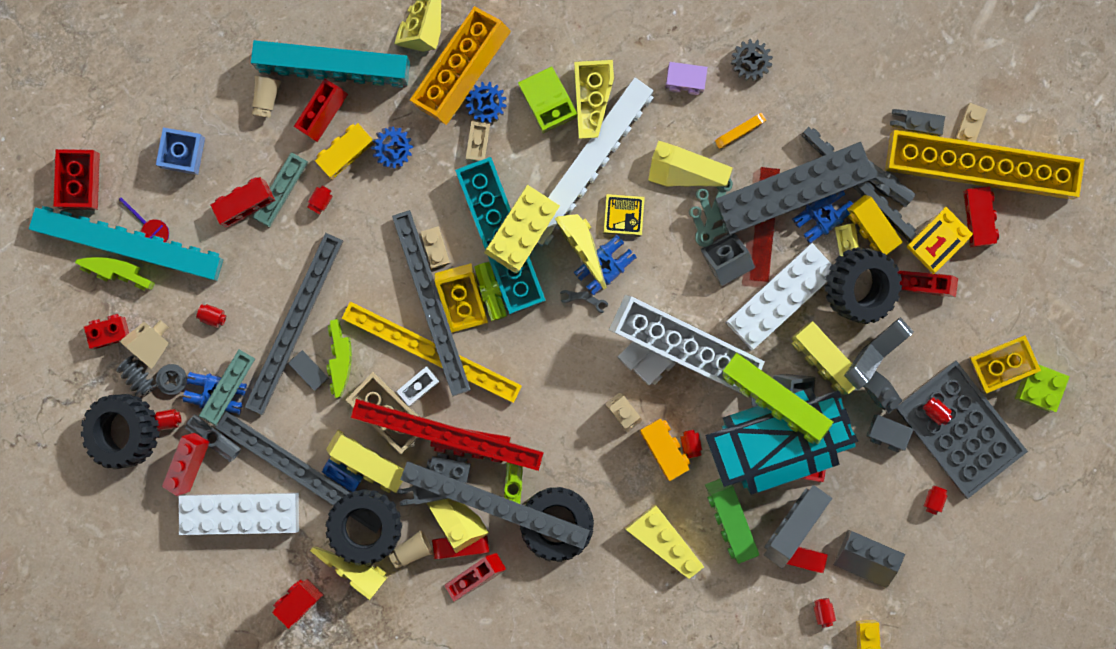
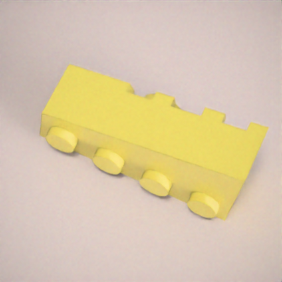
M337 430L326 448L331 456L330 459L339 465L343 462L348 465L347 469L355 474L357 472L364 475L363 478L372 484L376 481L381 484L380 488L384 491L396 493L403 482L400 479L404 469L390 460L380 457L373 450L362 447L363 445L358 441L345 437L343 432Z
M656 505L652 506L625 528L688 579L704 568Z

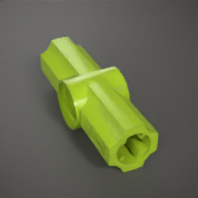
M490 261L474 266L480 284L479 289L483 301L486 303L491 321L507 317L501 299L500 287L495 280Z
M507 462L504 498L521 504L522 466ZM514 483L519 487L518 493L510 494L508 492L510 484Z

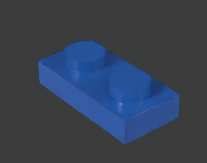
M330 458L322 470L323 474L351 492L356 491L363 478L359 474L349 471L342 463L339 465Z

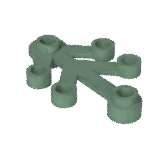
M729 179L726 188L724 186H716L718 189L716 198L725 195L727 191L731 190L733 186L731 179ZM698 189L696 191V198L700 201L707 218L705 226L700 218L702 214L701 209L697 206L689 209V215L693 218L697 228L695 241L702 247L711 245L714 237L727 232L724 223L722 226L712 229L714 223L721 220L722 217L715 200L711 208L707 199L709 193L706 189ZM701 191L705 194L703 198L700 197ZM694 209H697L698 214L696 216L693 215ZM704 234L708 236L706 241L703 240Z

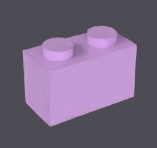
M669 62L665 88H669L671 92L685 90L689 94L699 95L705 89L708 67Z

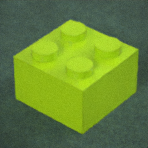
M1039 365L1041 371L1021 379L1014 399L1050 413L1057 412L1070 376Z

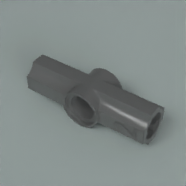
M869 160L875 178L869 180V182L884 196L891 197L903 207H907L914 198L915 193L901 184L895 175L888 171H883Z
M196 414L186 423L185 428L188 431L198 434L209 442L210 435L215 433L217 436L216 442L213 444L210 442L208 446L229 462H232L240 453V447Z

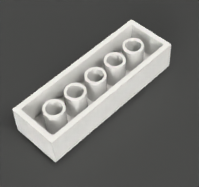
M811 243L725 323L750 350L755 349L827 282L825 279L826 275H829L831 271L829 270L831 263Z
M299 493L179 496V535L299 532Z

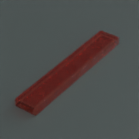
M761 167L759 181L779 174L780 169ZM775 218L754 226L751 258L755 268L750 271L749 281L769 282Z

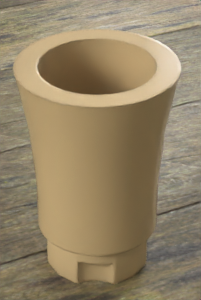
M255 76L252 115L266 118L271 117V111H273L281 81Z
M420 530L413 537L396 546L389 554V558L395 568H399L423 557L433 555V549L426 535Z

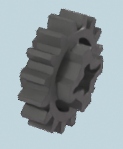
M749 39L748 44L744 41L741 42V48L736 46L735 50L737 53L732 54L735 60H732L731 64L736 65L733 71L740 72L739 78L744 75L745 81L749 77H752V80L755 81L756 76L762 79L763 73H769L767 68L772 67V63L769 61L773 59V56H768L771 50L764 49L765 43L759 45V40L752 43V40ZM747 49V54L740 57V54ZM750 57H752L753 60H756L754 64H752L751 61H748ZM764 63L763 68L757 71V66Z

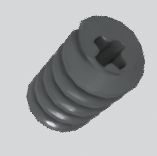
M132 355L125 359L116 371L117 373L123 372L121 375L122 379L128 378L126 385L132 384L130 390H137L135 396H145L157 388L158 384L151 386L154 379H146L149 372L142 374V370L145 367H137L140 360L133 361L132 359L135 355Z

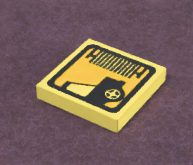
M606 194L604 233L642 236L645 197Z

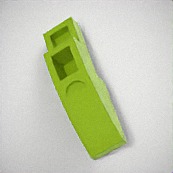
M92 257L77 259L75 262L80 265V270L89 274L93 271L97 273V278L106 282L108 279L115 280L118 274V279L126 283L131 280L135 282V287L143 291L146 288L152 290L155 285L154 282L138 275L141 270L140 267L124 261Z
M336 319L330 320V325H328L329 337H333L334 344H331V351L333 356L336 355V359L329 360V364L326 367L328 376H332L333 383H330L331 394H335V398H341L349 380L352 347L350 337H342L340 320Z

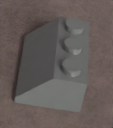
M848 530L833 565L887 588L898 573L905 554Z

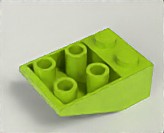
M552 66L518 82L543 134L577 118V112Z

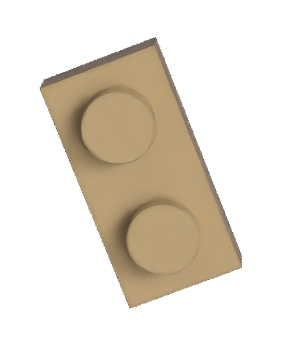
M969 103L955 139L976 142L988 109Z
M471 121L466 160L480 161L486 158L490 131L489 123Z
M439 226L421 231L431 268L449 264L450 261Z

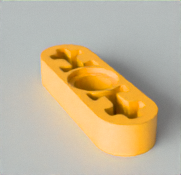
M759 113L717 138L715 143L721 149L759 127L767 120L762 113Z

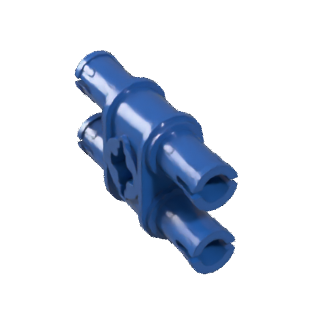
M844 191L806 205L804 211L792 218L794 223L801 219L796 224L798 228H801L811 219L816 221V226L803 234L805 239L813 235L807 239L808 243L811 244L823 234L828 235L829 231L839 224H843V219L849 216L850 212L847 208L853 204L851 201H848L838 210L832 207L834 202L846 195ZM822 211H827L828 214L826 215V217L822 218L820 216L822 214Z
M617 234L608 243L600 245V248L596 250L600 265H602L601 260L604 262L609 261L610 263L608 265L610 270L607 268L602 269L607 285H610L617 276L624 273V268L637 258L635 254L627 258L632 253L630 249L617 260L612 258V253L624 244L622 239L614 244L620 239ZM582 264L573 272L577 276L583 271L578 277L580 281L591 273L585 264ZM596 279L586 286L588 290L596 286L591 291L593 295L602 289Z
M189 372L188 377L196 379L187 378V384L202 386L204 392L198 394L185 390L184 395L191 397V399L183 397V403L199 405V408L203 409L212 395L211 390H215L222 377L213 376L211 373L202 375ZM241 383L239 388L246 389L247 384ZM238 389L235 394L244 396L246 391ZM230 401L225 411L240 415L241 410L234 408V406L242 408V402Z

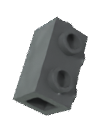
M437 453V456H432V460L428 459L427 469L467 483L471 463H467L468 459L456 457V460L448 459L449 455Z

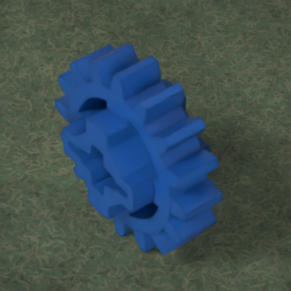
M481 82V87L475 84V91L471 90L469 92L471 97H466V101L470 102L466 105L467 109H471L468 112L469 115L475 114L474 120L477 121L481 118L482 123L488 120L489 124H491L492 118L498 121V114L504 115L501 109L507 108V105L503 103L507 101V98L501 97L504 91H498V85H495L493 88L491 82L487 86ZM488 91V93L481 94L480 92ZM496 95L499 99V106L494 103ZM490 98V105L486 104L485 106H483L482 101H487ZM474 100L479 103L477 110L474 108ZM485 112H493L492 114L484 115Z
M393 126L388 129L382 128V133H376L378 139L372 140L376 145L371 147V149L376 150L373 157H379L377 163H383V167H389L390 165V168H396V165L402 167V162H408L407 156H412L409 149L413 148V146L408 143L412 139L406 138L407 132L401 133V128L395 129ZM391 145H392V146H397V148H394V149L387 148V147H390Z

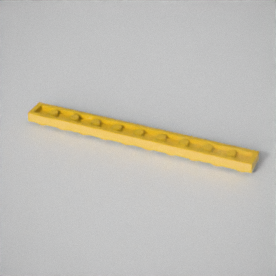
M349 302L341 319L443 368L434 342L355 303ZM459 355L468 381L504 399L515 402L522 385Z

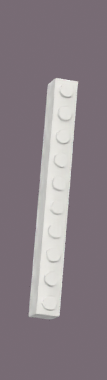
M637 78L633 79L602 122L598 138H591L548 197L560 205L537 242L541 247L551 242L554 237L552 233L555 229H560L555 218L565 216L566 213H572L576 207L574 202L578 197L581 199L585 195L587 184L589 182L593 183L599 175L596 173L600 166L604 168L608 163L609 158L607 156L611 151L615 153L621 144L618 142L620 138L628 135L632 129L630 125L633 120L637 122L643 114L641 109L644 105L648 107L654 97L651 95L654 90Z

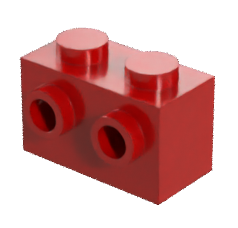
M119 314L108 316V320L100 321V319L89 321V325L84 326L89 349L95 350L119 343L129 334L126 318L119 316Z

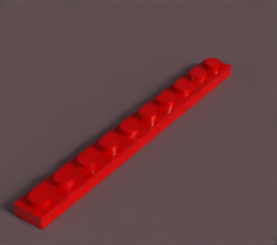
M356 399L351 414L353 419L539 471L544 452L360 399Z

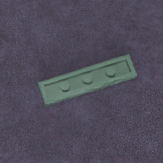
M292 152L290 153L270 187L276 201L256 211L253 216L255 220L269 228L271 227L306 168L308 161Z
M238 349L199 417L215 426L217 425L255 361L254 357Z

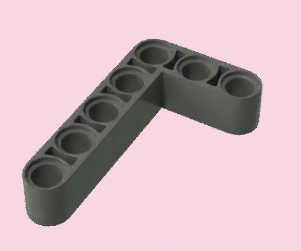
M901 317L898 318L859 352L844 376L857 390L861 389L871 379L884 357L904 342L914 331Z

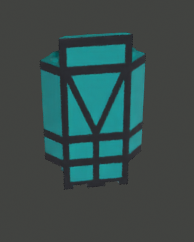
M811 388L794 393L833 421L832 427L819 444L815 442L812 444L803 437V433L799 430L797 432L793 431L788 427V423L785 420L775 418L771 414L772 411L767 407L763 409L758 405L723 417L724 425L721 426L722 430L705 435L723 486L726 487L741 482L743 488H747L750 495L840 465L837 453L856 447L855 443L858 442V439L851 428V421L846 408L844 409L839 390L820 397H816Z

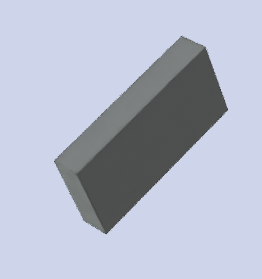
M303 350L289 362V365L314 391L329 379Z

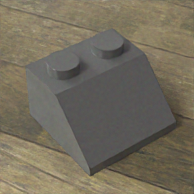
M735 233L727 234L712 242L711 245L700 249L721 286L755 268L750 252Z

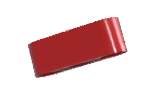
M488 535L455 553L446 537L432 539L434 559L490 552Z
M798 547L787 564L824 573L828 554Z

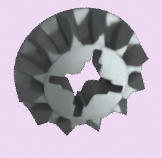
M168 364L158 371L156 383L163 393L175 395L182 392L185 388L188 377L185 370L179 365ZM168 374L171 376L178 375L175 379L176 384L169 383L166 385L169 381Z

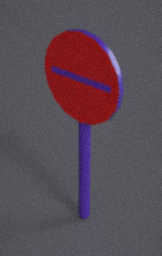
M119 198V201L144 224L141 232L146 234L145 237L152 239L153 236L164 238L163 242H167L169 239V228L163 221L152 219L146 222L123 198Z

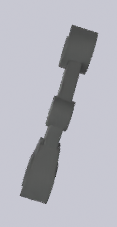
M563 290L560 292V294L567 293L569 295L567 300H560L563 303L576 299L587 300L595 305L597 311L601 313L604 311L599 309L598 305L604 303L608 306L607 301L598 300L587 291L572 292Z

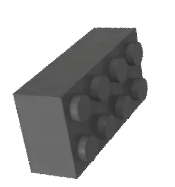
M815 485L810 490L806 488L764 546L766 549L764 556L783 569L833 498Z

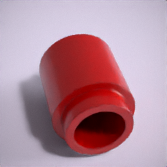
M323 185L320 188L316 187L308 200L307 208L320 215L330 203L333 197L330 194L332 191Z
M201 304L197 311L196 319H199L204 324L219 328L220 325H224L227 315H224L225 311L208 304Z
M930 398L922 408L925 410V414L938 425L942 423L945 425L952 418L950 415L952 411L939 399Z
M176 409L159 411L154 416L155 420H158L159 426H157V429L159 431L178 428L179 423H182L181 414Z
M694 429L684 431L683 436H680L684 454H686L687 458L701 456L703 449L699 432L695 433Z
M933 485L932 489H929L923 505L927 508L926 512L937 515L938 512L942 513L948 497L946 495L948 490Z
M830 599L815 600L813 608L817 625H822V628L833 626L836 617Z

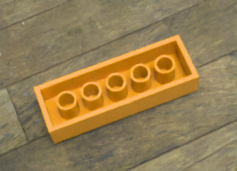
M474 6L410 101L421 111L447 125L510 34V29L501 20Z

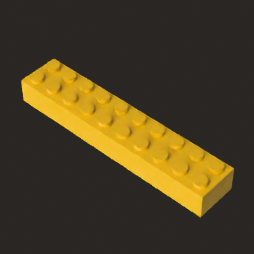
M894 130L890 133L885 171L1074 200L1080 197L1085 159Z

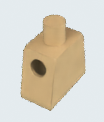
M161 320L153 328L146 322H143L120 342L152 369L168 346L169 342L162 335L169 327Z
M618 393L605 404L627 433L642 422L639 414L621 393Z

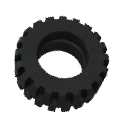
M857 247L853 248L852 251L847 250L843 252V256H838L835 259L836 263L834 265L831 264L829 268L831 271L829 275H826L825 279L827 280L825 291L828 292L826 298L831 303L830 307L838 315L857 323L869 324L870 322H878L880 318L884 319L888 315L887 312L894 309L895 302H898L900 298L898 294L902 289V285H900L902 279L901 274L897 273L899 268L897 264H894V260L891 257L872 249ZM869 269L872 275L871 289L864 299L857 302L854 294L856 280L861 273Z
M131 394L103 396L97 402H93L90 405L91 409L85 412L84 416L86 418L81 423V426H83L81 437L84 438L82 444L84 448L88 449V456L90 458L94 457L93 461L98 465L102 464L103 467L108 469L134 467L145 462L146 458L152 455V448H156L158 443L156 437H159V431H157L159 423L154 418L156 416L154 410H150V405L146 401L142 402V398L132 396ZM117 414H121L126 419L130 429L129 440L123 449H120L111 437V424Z
M563 487L546 488L537 492L526 503L525 506L541 512L552 506L565 507L573 514L575 525L590 530L585 546L581 549L566 542H551L544 538L541 533L520 525L523 541L528 549L539 558L541 557L550 562L570 560L582 553L590 543L594 527L593 515L587 502L573 490Z
M362 489L343 496L329 511V517L326 520L325 527H327V532L325 533L326 538H329L331 549L334 548L335 554L338 557H343L345 562H352L359 566L362 564H366V566L383 560L395 549L401 537V515L395 508V503L391 502L386 495L379 494L375 490ZM368 509L379 516L382 523V532L379 539L373 544L359 545L348 536L346 523L354 511Z

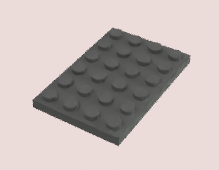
M956 360L895 408L910 428L914 429V433L966 499L974 495L1028 452ZM930 398L939 399L952 411L950 414L952 418L947 424L944 425L942 423L938 425L925 414V410L922 408Z

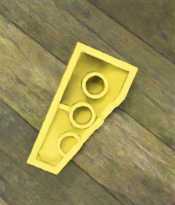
M416 0L414 5H410L408 9L410 14L407 20L401 22L394 44L422 52L435 50L441 33V0Z
M613 60L574 62L579 139L598 138L614 81Z
M658 141L652 157L648 180L666 187L727 186L733 168L675 145Z
M578 214L556 217L555 221L563 236L602 289H606L593 237L589 231L592 227L586 219L582 220Z
M449 498L426 503L455 553L489 534L481 518L465 504Z

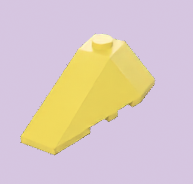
M316 546L310 550L329 567L334 566L339 576L345 579L349 578L351 580L350 585L369 600L388 578L385 576L386 572L378 566L374 568L371 565L366 566V564L359 566L352 562L347 563L343 557H338L335 553Z

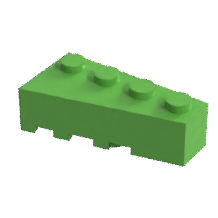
M721 479L705 484L709 494L707 497L711 508L714 507L716 511L714 516L717 524H721L723 529L721 535L724 541L729 543L730 548L727 550L731 559L735 558L737 563L740 564L759 556L733 485L724 487Z

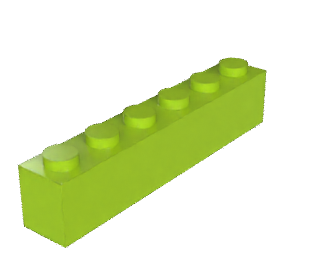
M738 353L734 355L722 372L725 382L731 386L735 384L740 388L739 391L743 395L753 397L757 405L763 409L767 407L772 411L771 414L775 418L785 420L789 428L795 432L799 430L804 434L803 437L812 444L814 442L819 444L833 425L832 420Z

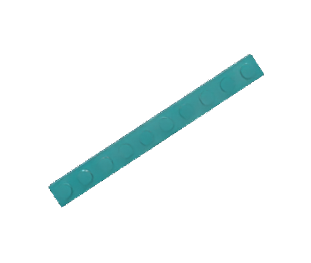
M43 205L41 209L36 207L34 209L29 230L218 281L224 260L219 257V253L208 251L207 254L200 252L201 248L189 246V249L182 247V243L171 241L170 244L163 242L164 238L153 236L150 239L145 237V233L134 231V234L128 233L127 228L116 226L115 229L110 228L108 223L97 221V224L91 223L90 218L79 216L78 219L71 217L72 213L60 211V214L53 212V208Z

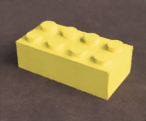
M527 185L484 253L514 273H517L560 205Z
M813 321L807 323L790 338L793 341L791 343L798 352L802 351L806 355L805 360L811 366L815 365L819 369L818 374L824 380L828 379L832 383L831 388L834 391L839 390L840 394L846 395L855 389L844 376L852 363Z

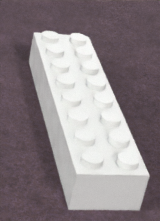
M628 295L624 296L609 328V331L741 393L739 391L740 388L735 384L733 386L729 385L722 376L723 370L734 355L738 353L760 370L765 361Z

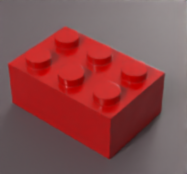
M55 149L53 207L67 210H98L100 153L95 150Z
M308 578L304 581L300 579L288 589L286 595L273 605L275 609L272 613L289 629L324 594Z

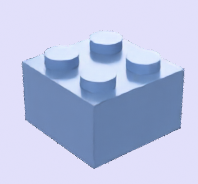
M163 127L156 166L162 169L198 175L205 137L197 133Z

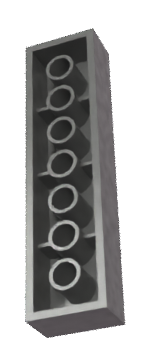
M858 142L718 197L715 201L728 235H731L875 178L862 142Z

